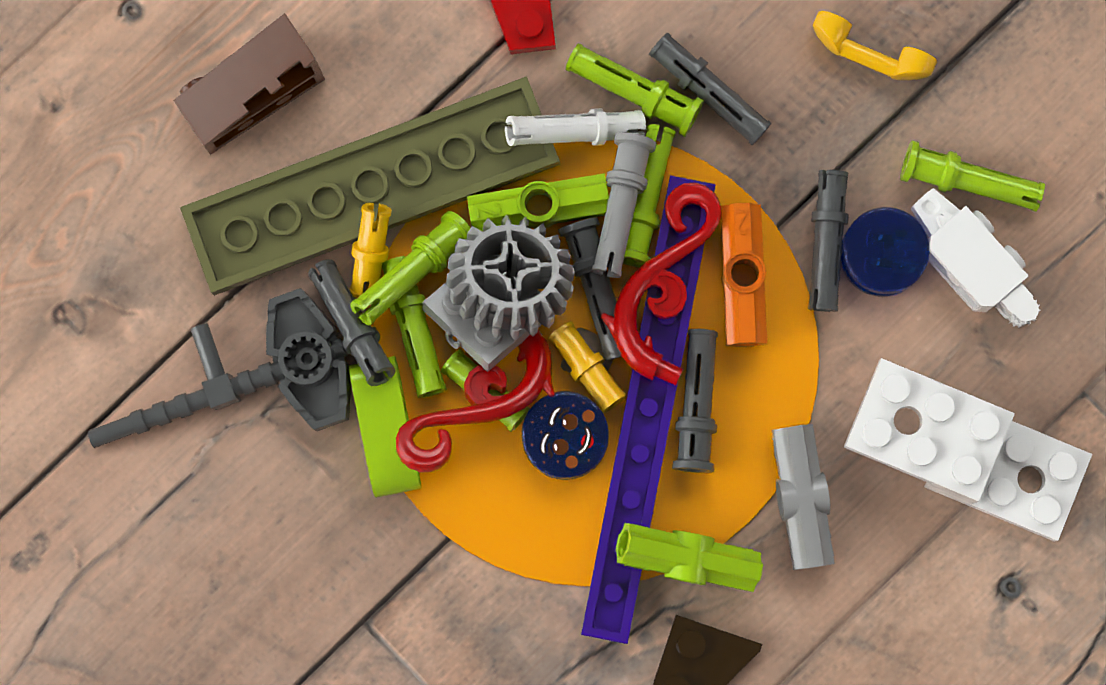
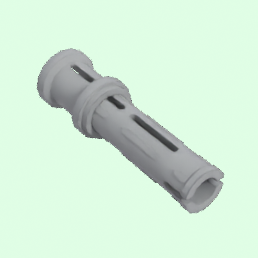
M617 133L615 135L614 143L618 146L613 170L607 172L606 175L607 186L611 188L595 262L592 265V272L603 275V271H606L608 259L610 258L606 277L620 278L622 275L621 270L637 196L647 189L648 180L644 178L649 153L654 152L656 148L654 140L633 133Z

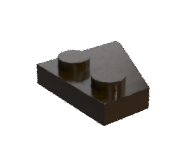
M675 615L652 685H727L761 651L763 644Z

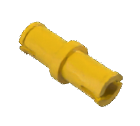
M365 203L361 207L362 215L358 240L353 242L351 250L355 262L349 290L355 298L363 294L364 282L367 281V290L380 279L382 263L388 259L389 248L385 244L392 210L384 204H378L376 221H374V203Z
M572 321L565 323L548 337L549 342L555 346L572 369L570 376L575 382L581 381L601 408L602 413L613 409L626 398V393L621 390L603 366L605 359L599 352L594 354L574 327Z

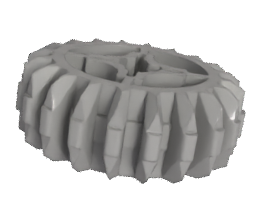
M506 214L499 226H496L489 218L483 223V231L471 226L467 232V240L459 238L455 244V253L451 254L448 259V269L450 272L447 273L446 285L448 289H452L450 294L452 305H461L460 315L462 320L475 317L474 327L477 331L486 325L492 326L494 338L501 334V329L510 330V335L515 340L519 337V332L522 328H525L533 337L538 332L539 324L550 328L554 323L555 315L562 316L566 310V300L572 297L574 286L571 281L574 279L575 271L573 265H569L570 254L568 249H559L561 241L558 234L545 238L546 228L544 223L534 230L528 228L529 221L526 216L520 221L519 225L511 224V220ZM500 254L496 259L484 261L483 265H478L485 258ZM507 266H509L510 276L515 277L514 289L511 286V278L506 277ZM537 289H544L535 297L520 301L524 295L537 293Z

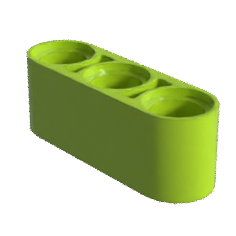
M395 356L387 357L395 368L394 376L392 378L388 377L386 371H383L388 381L378 386H370L367 383L366 377L358 363L349 365L363 447L375 498L421 489L419 472L409 469L401 462L396 453L398 430L404 423L409 421Z

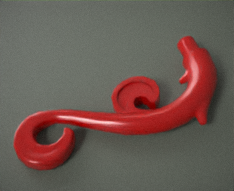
M684 183L674 188L667 196L664 208L669 225L677 233H683L687 229L681 220L683 208L691 204L700 206L706 213L705 222L701 229L645 262L629 278L621 290L614 308V316L606 313L601 314V319L609 328L622 358L633 370L652 381L654 377H657L675 386L678 383L683 368L662 360L663 354L655 352L651 336H646L645 340H642L637 329V309L644 293L653 286L660 288L662 291L660 298L649 297L647 299L648 308L654 316L669 319L676 317L684 309L687 300L686 285L679 276L667 270L707 241L719 225L722 215L721 204L716 194L707 186L699 183Z
M538 329V332L533 337L529 335L517 346L519 348L517 361L522 362L524 359L526 360V372L520 384L510 393L501 396H492L488 393L491 389L497 390L501 394L506 392V374L496 365L488 372L479 365L468 373L464 382L465 398L471 406L431 412L404 423L399 428L396 436V453L401 462L409 469L418 472H433L441 469L449 461L452 451V439L449 432L445 429H439L437 431L438 444L433 449L424 450L416 446L413 441L415 435L423 428L489 423L510 417L525 409L537 399L542 390L550 397L554 396L551 351L547 340Z

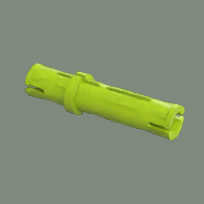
M405 256L383 262L382 269L384 275ZM415 285L389 308L391 314L396 315L397 322L399 323L403 344L414 378L417 397L425 398L440 394L447 389L439 368L426 315L422 310L425 296L419 293L418 286Z

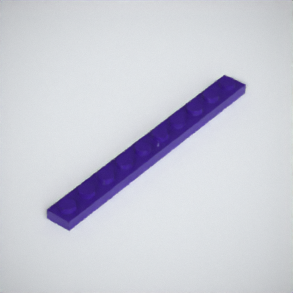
M670 176L666 199L674 188L684 183H699L707 186L713 192L715 191L716 184ZM694 204L683 208L681 220L687 229L686 232L677 233L669 225L664 208L654 257L701 229L706 218L705 210ZM704 243L667 270L679 276L686 285L687 300L684 309L676 317L662 319L654 316L648 308L647 299L649 297L660 298L662 291L660 288L653 286L647 292L639 334L643 341L646 336H651L655 352L663 354L662 360L681 367ZM633 369L581 635L624 644H628L642 570L617 563V553L615 551L617 539L624 523L650 528L677 385L675 386L657 377H654L652 381Z

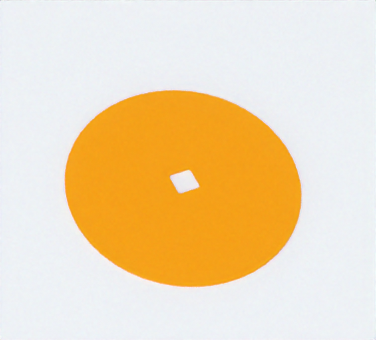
M614 140L606 141L604 145L593 146L592 142L553 143L560 160V165L489 192L524 187L534 181L549 183L605 173L606 177L607 172L613 170L618 146L614 143ZM671 146L655 212L659 215L660 221L662 219L670 176L716 184L714 193L721 206L733 203L758 204L732 179L709 163ZM607 186L608 194L610 195L611 188ZM544 195L533 196L527 203V211L535 216L547 214L552 207V201ZM468 200L405 223L389 248L387 260L400 256L406 257L411 253L413 241L419 235L427 236L441 224V217L447 211L457 213L471 228ZM762 208L763 260L766 268L764 282L767 345L754 347L726 346L724 288L721 280L723 263L720 219L719 225L712 236L704 243L688 330L708 329L718 332L711 419H714L715 424H717V432L712 434L710 462L714 464V472L695 473L672 469L673 461L678 459L680 433L675 430V424L678 421V417H683L685 375L689 342L687 332L681 363L683 371L677 384L650 528L673 533V530L700 534L715 538L714 542L724 544L746 526L776 492V479H779L774 456L772 430L810 423L817 392L819 369L818 333L814 310L808 309L810 294L803 273L790 246ZM605 216L598 217L600 224L596 229L599 239ZM586 219L553 224L551 227L546 228L545 238L558 234L561 241L559 249H568L569 251L565 237H560L558 229ZM660 227L658 230H654L648 252V256L651 258L655 255ZM571 255L569 265H573ZM623 264L620 278L609 277L616 300H618L620 292L629 278L640 267ZM740 264L731 269L732 279L739 286L746 287L756 282L755 271L750 266ZM448 266L442 272L428 273L416 284L419 293L423 294L425 299L446 283L447 273L450 272ZM383 269L381 270L380 278L384 276ZM574 275V279L571 281L574 286L572 297L566 300L565 312L562 316L555 315L554 323L550 328L543 325L538 328L547 340L551 351L554 396L550 397L542 390L537 399L528 405L530 408L529 414L512 432L499 420L489 423L423 428L413 438L416 446L424 450L433 449L439 442L437 431L445 429L449 432L452 439L451 455L449 461L441 469L433 472H419L421 489L404 493L423 516L445 536L482 560L526 578L553 584L586 587L591 585L627 396L613 409L602 413L601 408L581 381L575 382L570 373L561 368L563 357L548 340V337L555 330L569 321L573 322L576 329L583 328L597 334L580 278H575ZM648 290L641 298L637 309L636 321L639 333ZM388 308L375 320L371 326H375L380 334L379 344L387 357H396L409 420L431 412L471 406L465 398L464 390L444 374L442 376L446 385V391L430 397L418 398L396 315H392L390 308ZM425 313L440 371L451 355L459 349L479 366L461 346L458 349L453 348L445 338L446 332ZM455 336L452 337L454 341H458ZM518 347L496 364L506 374V390L509 393L520 384L526 372V360L524 359L522 362L517 361ZM622 357L613 359L608 372L621 390L628 395L632 368ZM560 406L562 409L555 418L554 426L551 427L548 424L549 417L552 411ZM568 406H569V407H570V408H569V411L566 412V413H564V414L561 416V418L559 419L558 417H559V415L563 412V408H564V411H565L566 407H567V410H568ZM591 410L594 412L595 418L592 422H585L582 415L584 411ZM566 414H573L577 417L578 425L575 429L567 430L562 426V419ZM587 426L592 433L594 443L584 454L578 455L577 450L582 447L581 440L586 435L584 428ZM549 432L550 436L546 443V453L542 454L540 443L544 434ZM557 439H564L568 443V451L563 455H557L552 449V445ZM548 443H550V449H551V452L553 453V456H552L551 459H550L551 455L548 457V455H549V453H548ZM575 456L578 459V465L575 468L567 467L565 463L567 457ZM642 570L640 581L664 573Z

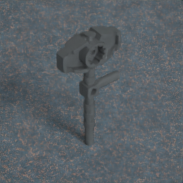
M301 288L269 299L268 321L266 325V354L273 358V363L267 362L259 365L258 369L246 370L237 373V376L233 377L231 374H225L208 323L195 326L190 330L207 377V381L201 382L203 389L190 394L183 393L177 395L168 402L161 401L155 403L149 409L136 410L127 417L88 430L90 443L96 448L134 433L141 434L149 431L151 427L156 425L163 426L169 424L178 417L185 418L191 416L195 411L208 406L211 409L218 410L240 402L241 394H251L260 387L265 386L267 388L278 384V381H280V384L277 387L313 430L320 431L348 421L351 397L350 364L345 362L347 352L343 347L342 339L337 337L340 333L313 299Z

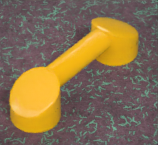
M819 11L817 13L813 29L820 41L833 54L885 74L894 80H919L932 75L937 64V59L932 55L913 47H903L899 59H894L847 39L852 24L843 17L827 11Z

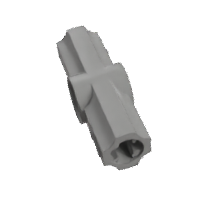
M813 424L773 429L774 456L779 479H776V495L781 519L786 521L793 570L835 564L827 515L830 514L829 490L824 473H820Z

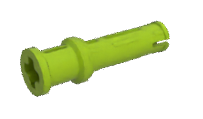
M580 43L576 45L566 64L565 70L571 71L642 107L641 111L644 113V117L648 119L657 117L678 128L679 134L684 137L688 135L704 103V100L699 97L693 100L669 88V82L664 79L662 81L656 80L654 83L622 65L591 51Z
M647 125L645 137L656 142L660 125ZM665 126L661 143L659 145L656 144L655 151L649 153L644 178L648 180L647 189L637 196L623 261L625 265L641 267L651 259L648 256L652 235L654 230L659 229L661 223L659 215L655 212L673 138L676 134L673 129Z
M914 140L908 146L900 174L901 181L908 182L912 178L937 185L938 191L944 193L956 188L1028 208L1034 212H1037L1040 203L1037 201H1042L1045 190V183L1043 182L1038 183L961 161V156L957 155V152L949 151L947 154L932 151L920 147L919 142Z
M447 211L441 217V224L427 236L419 235L413 241L411 253L350 303L354 314L360 310H365L371 304V307L358 317L359 320L371 326L380 315L420 282L428 273L442 272L448 266L447 260L451 254L455 253V244L459 238L467 240V232L470 230L467 222L457 213Z

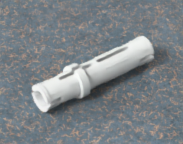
M602 108L590 109L588 113L508 116L506 124L512 125V127L505 126V136L509 146L569 142H592L593 146L604 145L606 141L614 140L617 133H633L645 136L643 131H638L637 129L645 130L646 121L641 110L605 113Z

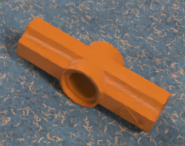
M733 203L722 205L721 240L723 271L721 280L724 288L726 346L754 347L767 345L764 282L766 268L763 260L761 204ZM740 264L750 266L755 271L756 282L746 287L739 286L732 279L731 269Z

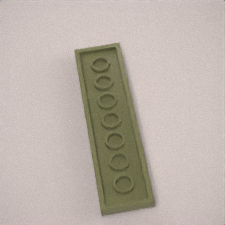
M527 76L180 207L210 292L215 296L352 244L358 240L362 215L361 207L365 203H374V221L377 218L379 203L391 208L389 230L467 200V196L487 193L560 165V160L553 143L509 146L506 141L505 126L512 127V125L506 124L508 116L542 115Z

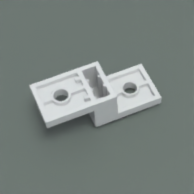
M882 358L877 364L844 445L846 449L926 481L924 487L1054 542L1059 540L1092 457L1091 453L1012 421L1015 414L1013 412ZM899 409H912L919 416L920 425L914 434H902L896 429L894 415ZM1024 467H1033L1041 474L1042 485L1035 493L1023 491L1018 484V474Z

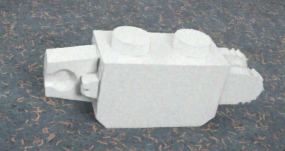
M934 188L922 196L912 206L911 211L929 237L924 243V257L971 310L987 312L992 307H995L1005 319H1009V323H1012L1013 327L1018 326V328L1031 324L1030 321H1035L1038 312L1041 311L1039 309L1040 304H1037V300H1033V295L1021 283L1029 276L1023 270L1026 264L1016 250L1009 245L1003 248L992 235L995 230L990 221L978 210L972 213L967 206L959 210Z

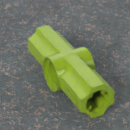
M605 173L549 183L534 181L524 187L467 196L471 226L483 231V223L487 218L496 226H499L506 214L511 220V224L519 225L520 221L526 216L529 221L528 228L534 229L543 223L545 228H548L557 223L605 216L609 199ZM544 195L552 201V207L547 214L535 216L527 211L528 201L533 196Z
M624 523L623 529L618 535L615 549L617 563L646 571L664 573L666 578L699 585H706L707 582L754 592L757 583L761 580L763 570L761 552L754 551L753 549L714 542L715 538L678 530H673V533L630 523Z

